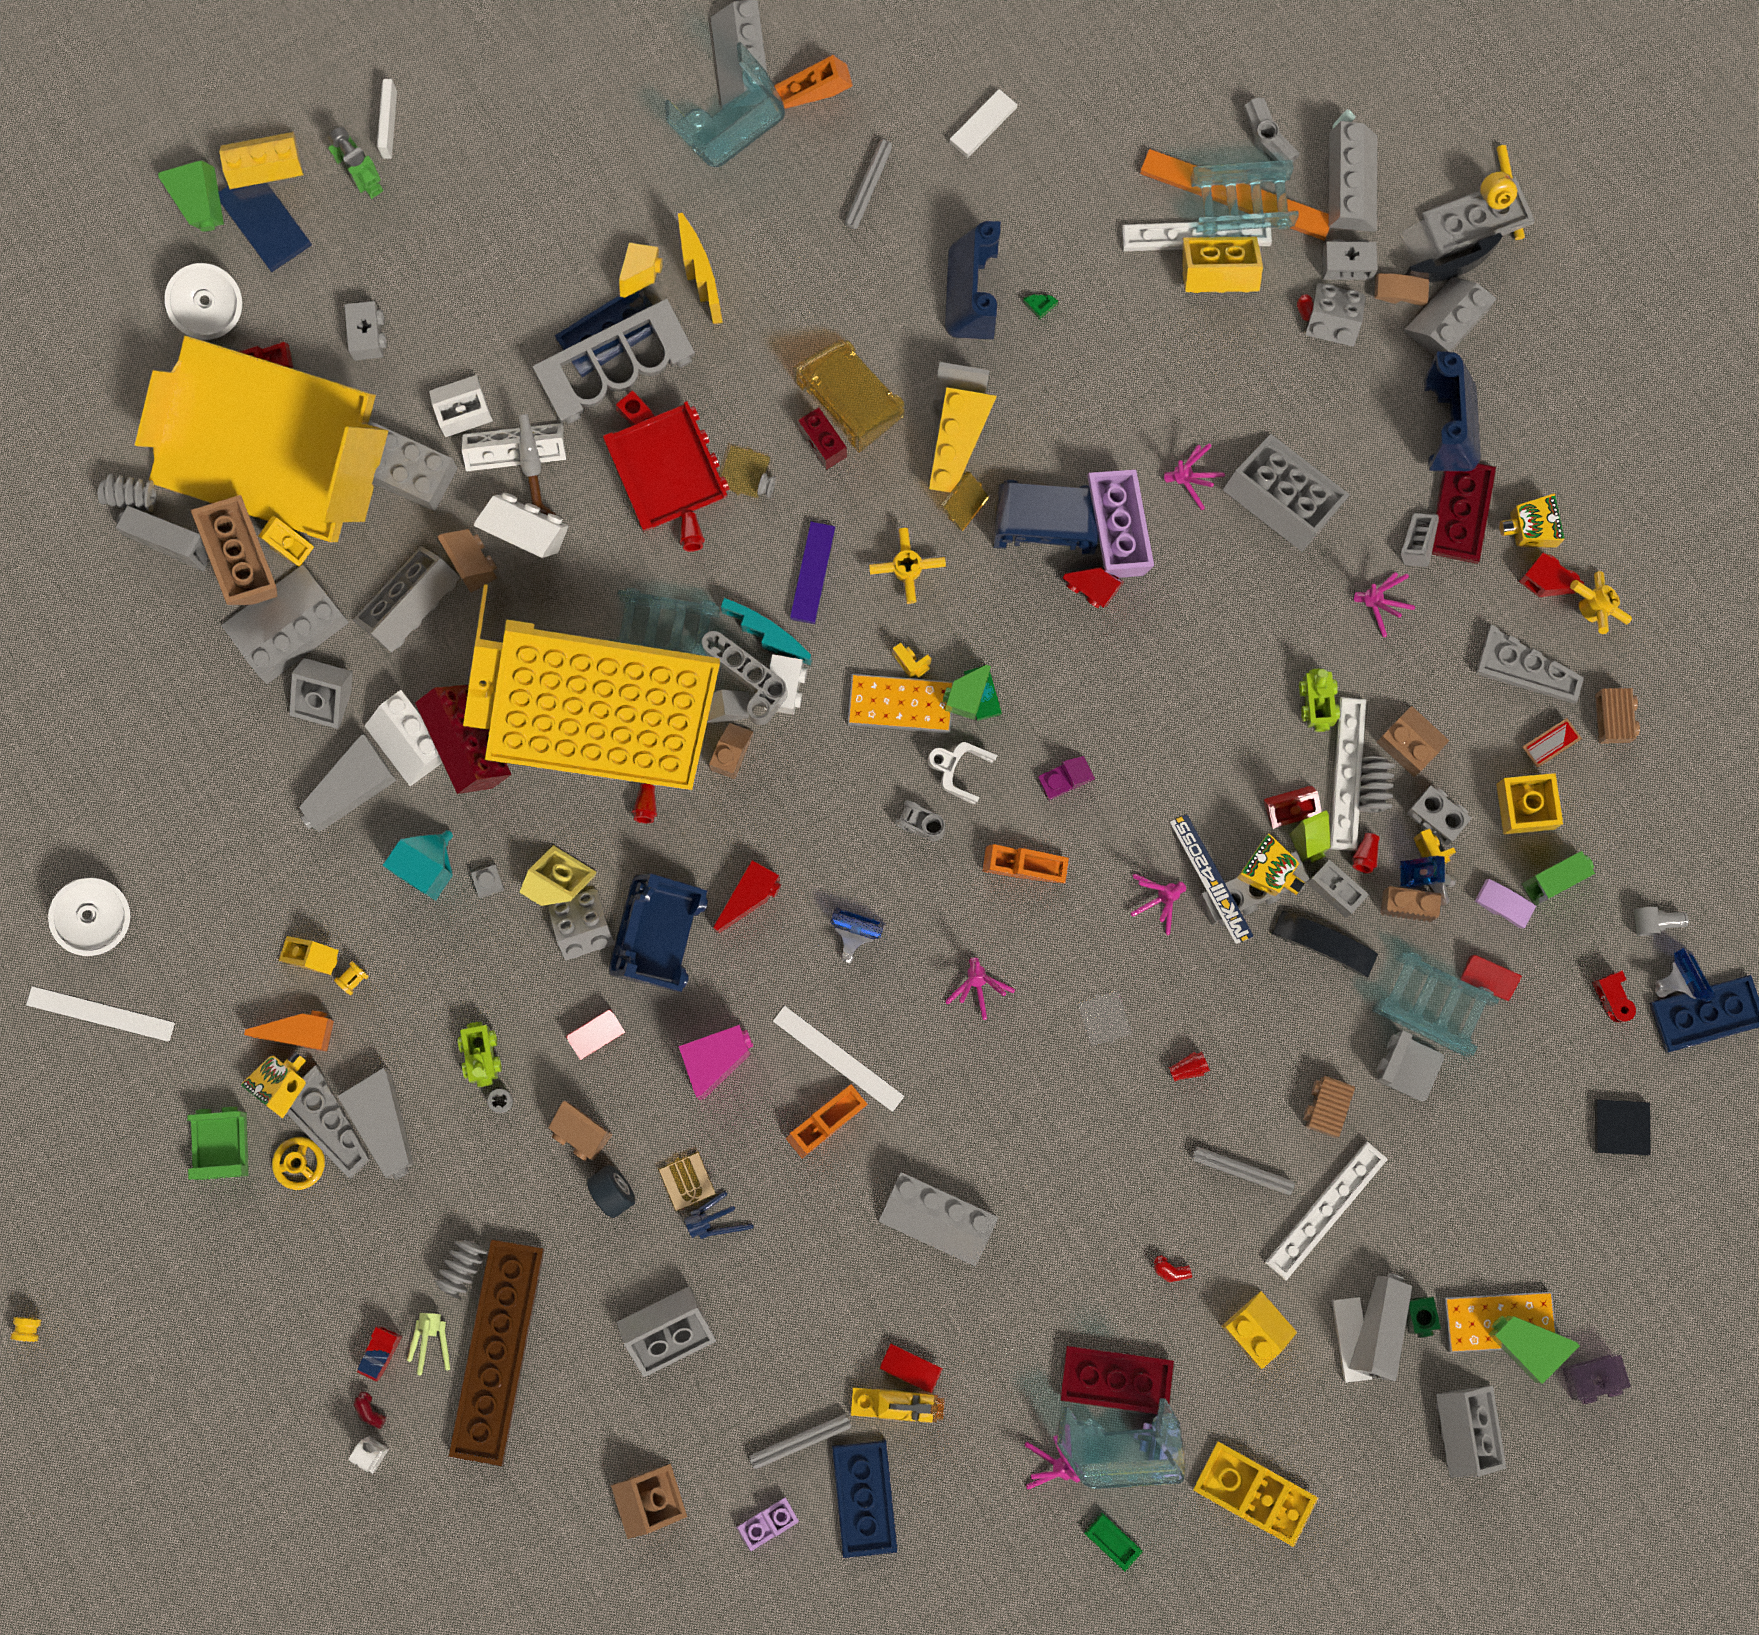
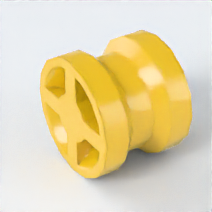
M14 1317L13 1324L15 1325V1330L11 1333L10 1339L38 1342L37 1328L41 1325V1319Z

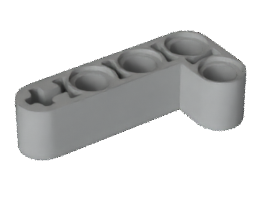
M717 631L707 632L702 639L705 655L720 658V667L756 693L750 700L747 708L750 720L757 725L768 723L787 698L788 691L785 681ZM718 642L720 649L724 652L723 655L718 648L712 647L711 649L709 644H716ZM732 656H739L742 659L738 665H730L728 660ZM752 671L762 673L761 678L756 681L750 680L748 676ZM773 686H779L783 689L782 693L778 696L770 695L769 690ZM757 706H763L767 709L766 713L762 716L754 715L753 710Z

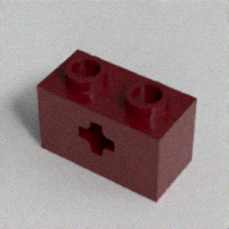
M819 407L798 420L800 433L826 470L847 457L846 445Z

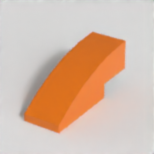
M992 844L986 846L982 872L1064 884L1066 883L1069 858L1024 848L1015 849Z
M850 1084L793 1130L785 1139L803 1159L868 1104L853 1085Z

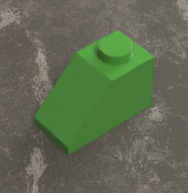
M985 665L955 680L952 689L947 687L942 701L947 703L945 711L975 720L991 666Z

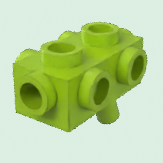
M1324 669L1309 670V673H1306L1303 677V681L1299 682L1300 697L1305 696V706L1301 707L1302 721H1307V727H1314L1315 732L1329 731L1330 726H1334L1340 718L1339 704H1335L1334 697L1338 691L1337 680L1333 679L1332 672H1327ZM1315 711H1321L1323 718H1316Z
M482 1022L467 1024V1029L460 1030L461 1037H458L460 1053L464 1052L465 1063H462L463 1076L465 1079L468 1078L470 1083H476L477 1087L492 1085V1079L498 1078L497 1072H502L500 1057H495L493 1046L498 1044L495 1030L490 1031V1027L483 1025ZM481 1037L483 1045L476 1047L475 1040Z

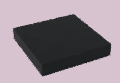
M1595 1100V1153L1651 1156L1650 1102Z

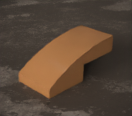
M1378 273L1375 281L1374 298L1394 304L1404 301L1424 306L1428 303L1429 280L1408 275Z

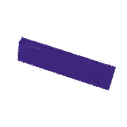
M810 522L790 620L810 624L816 623L836 529L835 526Z

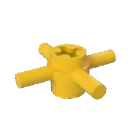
M900 528L898 531L901 552L894 557L893 562L869 564L870 575L894 572L895 576L904 582L906 603L913 604L917 602L914 581L920 576L922 569L946 567L945 557L921 559L916 552L911 550L909 529ZM902 562L914 563L911 565V571L909 572L906 571L905 566L900 564Z
M1602 571L1594 573L1595 589L1593 590L1577 580L1571 583L1570 588L1584 597L1579 602L1581 614L1590 622L1597 621L1600 634H1606L1609 631V615H1612L1624 624L1631 622L1632 616L1618 608L1620 599L1613 588L1605 585V575Z

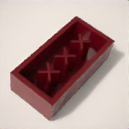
M469 684L435 687L415 702L457 794L493 789L512 775L507 763L485 760L489 729L463 726Z

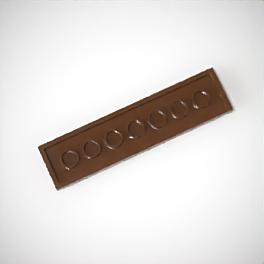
M491 1239L448 1457L497 1466L504 1465L545 1248Z

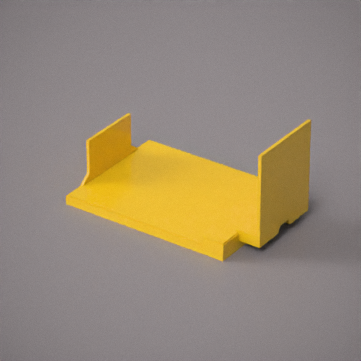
M184 336L179 359L172 371H152L135 446L153 447L154 461L149 481H153L154 485L210 503L241 495L250 516L269 521L274 516L291 529L324 541L338 542L343 522H365L374 488L372 482L375 470L380 465L389 430L369 424L376 397L375 394L190 336Z
M484 584L463 726L489 729L485 760L692 790L720 666V658L534 629L535 624L507 619L503 643L480 639L488 588V585Z

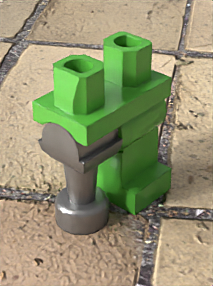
M344 127L334 129L328 136V140L332 144L328 149L336 163L345 162L360 193L366 191L371 199L382 193L383 189L379 184L381 179L371 158L365 156L363 150L357 147Z

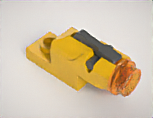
M853 1387L851 1416L936 1423V1420H943L945 1398H938V1395L907 1391Z

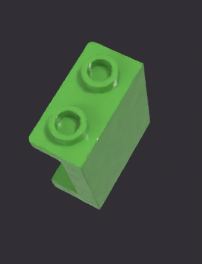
M223 1107L220 1113H212V1109L195 1110V1115H187V1121H191L192 1168L188 1169V1180L249 1176L247 1112L238 1111V1107Z

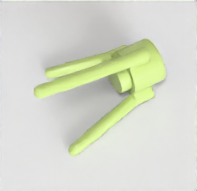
M420 1313L419 1320H416L415 1332L407 1361H412L419 1336L422 1335L417 1369L418 1375H422L428 1336H436L437 1331H439L445 1370L450 1369L445 1334L446 1322L440 1321L441 1314Z

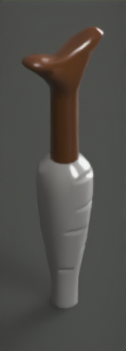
M528 414L518 415L522 472L528 476L532 504L539 507V512L547 516L548 514L556 515L555 512L542 503L538 475L541 472V461L530 426Z

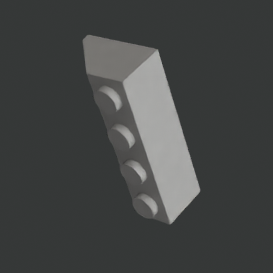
M758 0L732 2L711 17L722 109L770 103Z
M1340 121L1329 132V227L1376 232L1377 135L1363 123Z
M420 546L359 612L353 621L392 653L404 643L405 638L412 630L420 626L422 619L438 606L441 598L454 589L456 582L461 577L440 557Z
M901 1172L879 1222L976 1267L998 1217Z

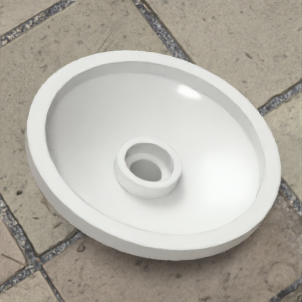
M195 263L183 267L170 279L165 291V307L170 320L186 335L204 340L215 339L228 333L238 322L242 312V295L236 281L225 270L208 263ZM201 296H208L210 299L209 304H203L200 300Z
M80 878L69 882L55 894L48 910V925L54 939L67 951L82 956L99 955L114 948L125 936L130 923V908L123 893L110 882L99 878ZM85 910H90L92 913L88 919L82 917V913Z

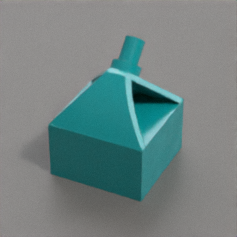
M446 830L442 834L400 839L382 866L436 901L453 876L447 851L448 842L453 838V834L451 831Z

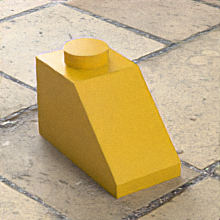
M629 243L619 278L620 297H627L655 282L656 274L661 273L663 259L659 258L658 247Z
M286 936L278 961L331 975L332 970L337 964L339 950L314 941Z

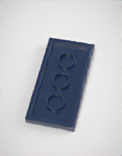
M267 182L229 189V186L219 191L221 205L271 273L312 246L307 236Z
M642 289L627 297H620L619 295L557 333L554 337L564 351L653 305ZM647 323L624 336L631 348L654 332L650 324ZM616 339L594 350L593 353L600 366L623 353L624 349L619 340ZM587 354L571 362L581 378L595 370Z
M1751 975L1693 990L1697 997L1696 999L1683 993L1649 1003L1665 1053L1759 1028V996Z
M886 1440L832 1446L843 1558L898 1553Z

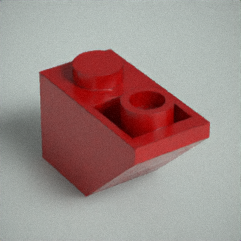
M1544 552L1519 581V583L1538 597L1575 594L1576 592L1570 588L1571 583L1575 580L1584 585V582L1580 580L1577 573L1565 569L1560 565L1556 557L1547 555Z
M1104 567L1067 573L1063 576V579L1067 581L1065 585L1077 594L1079 591L1088 596L1086 601L1096 608H1099V606L1107 607L1124 583L1119 577L1105 572Z

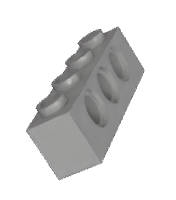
M1297 852L1291 853L1299 862L1293 874L1305 883L1308 882L1310 879ZM1237 878L1225 883L1231 895L1236 897L1238 901L1237 906L1244 916L1258 910L1257 905L1265 901L1267 905L1281 900L1280 895L1289 891L1283 887L1277 896H1273L1261 890V896L1254 897L1249 892L1250 885ZM1207 891L1202 893L1199 899L1211 924L1219 923L1220 926H1224L1225 923Z

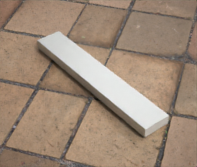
M1270 219L1122 225L1123 251L1183 249V238L1257 237L1259 246H1271L1272 243Z
M1340 697L1330 849L1355 852L1358 839L1366 699Z
M1365 1142L1265 1261V1264L1287 1281L1388 1159L1369 1142Z

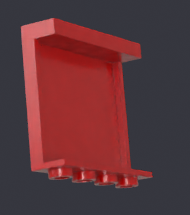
M688 401L684 402V405L614 434L611 432L603 436L643 533L675 520L684 513L694 512L727 498L726 491L730 490L725 477H720L716 468L720 467L715 453L710 454L706 444H709L710 441L705 430H700L696 421L700 420L695 406L690 407Z

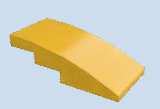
M678 213L687 280L696 279L700 302L709 301L713 324L723 323L715 278L708 257L696 232L684 214Z
M1217 1442L1193 1491L1292 1547L1295 1546L1319 1499L1220 1442Z

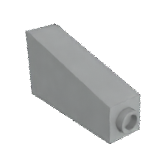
M129 506L117 518L116 529L130 539L204 572L210 561L200 534Z
M364 734L354 742L299 807L303 812L300 818L308 829L313 827L317 832H321L397 781Z
M382 1068L340 1094L338 1098L385 1178L391 1179L394 1177L397 1180L408 1174V1168L414 1165L392 1074L388 1069Z
M1388 1273L1387 1277L1377 1276L1349 1369L1372 1378L1396 1381L1412 1291L1411 1285L1403 1283V1277Z

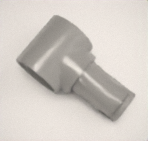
M1658 907L1634 909L1637 936L1661 934V931H1664L1666 928L1688 926L1689 919L1686 912L1666 913L1662 910L1658 911Z

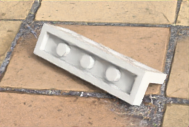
M563 423L531 427L541 463L566 460ZM520 428L463 434L461 450L466 471L521 465Z

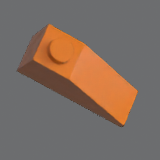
M831 55L772 86V91L777 109L783 110L833 97L853 85L847 64Z
M312 1010L311 1015L302 1013L245 1029L244 1035L327 1052L334 1021L326 1018L327 1013Z

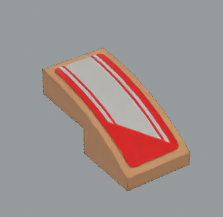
M1566 718L1524 745L1523 748L1538 768L1582 738L1569 719Z

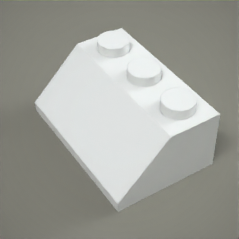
M505 492L503 495L493 496L474 523L475 527L541 558L559 552L569 527L562 523V518L554 514H548L547 516L539 512V507L530 503L521 504L517 502V497Z
M402 690L383 702L366 723L365 728L409 786H412L442 763L420 713Z

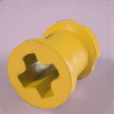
M353 961L349 963L350 967L340 978L336 977L334 979L336 984L350 996L354 993L353 989L363 979L369 977Z

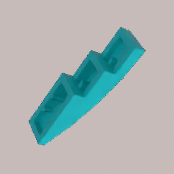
M724 598L721 605L722 614L742 620V631L763 638L761 642L763 649L785 657L802 659L804 664L811 665V654L790 634L750 608Z

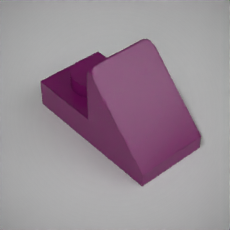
M1081 756L1063 761L1061 766L1038 776L1037 779L1048 801L1095 780V777L1085 757Z

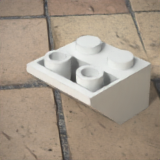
M477 375L429 391L432 406L445 437L493 421Z

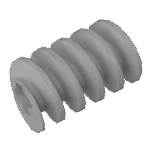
M109 474L106 480L100 482L97 492L99 503L102 505L108 503L110 506L118 505L120 508L129 506L140 511L147 510L149 513H152L155 509L156 489L154 488V482L151 480L147 482L145 487L143 479H138L135 485L133 477H129L125 483L124 476L119 475L115 482V475Z
M1368 756L1362 758V762L1367 765H1364L1361 769L1366 774L1361 777V782L1366 785L1360 787V792L1365 795L1360 797V802L1364 805L1359 807V810L1371 813L1384 812L1386 809L1392 808V804L1386 803L1385 800L1393 798V794L1387 793L1386 789L1394 788V785L1386 782V780L1394 778V774L1387 772V769L1395 768V764L1388 762L1387 759L1382 757Z
M455 1240L454 1243L458 1246L459 1251L450 1250L449 1253L454 1257V1260L444 1261L449 1270L440 1269L439 1273L444 1279H434L433 1282L443 1292L462 1300L458 1292L466 1293L468 1290L463 1282L472 1283L473 1279L468 1273H477L478 1271L473 1263L481 1264L483 1262L478 1253L487 1254L488 1251L471 1241Z

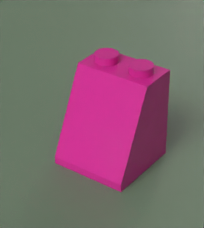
M740 1025L679 1046L696 1098L699 1100L705 1099L751 1055L749 1048L754 1046L747 1029L742 1030Z

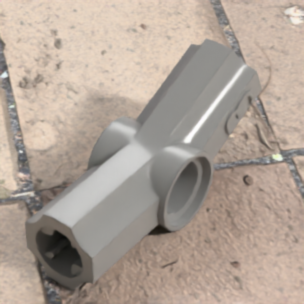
M1260 97L1252 99L1244 105L1243 109L1254 134V145L1258 150L1265 151L1283 170L1287 169L1299 157L1300 153L1279 132V126L1272 120L1265 99ZM1262 134H1268L1271 138H1266Z

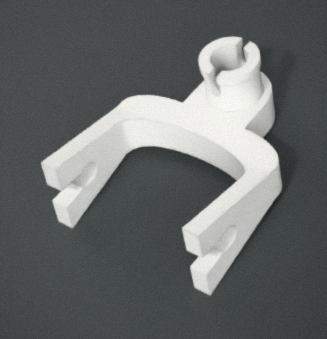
M966 742L960 743L953 753L943 748L934 749L928 756V764L932 769L943 773L941 779L942 789L973 805L979 800L978 796L953 786L952 778L955 767L965 752H970L990 763H993L998 755ZM934 757H939L941 764L935 763Z

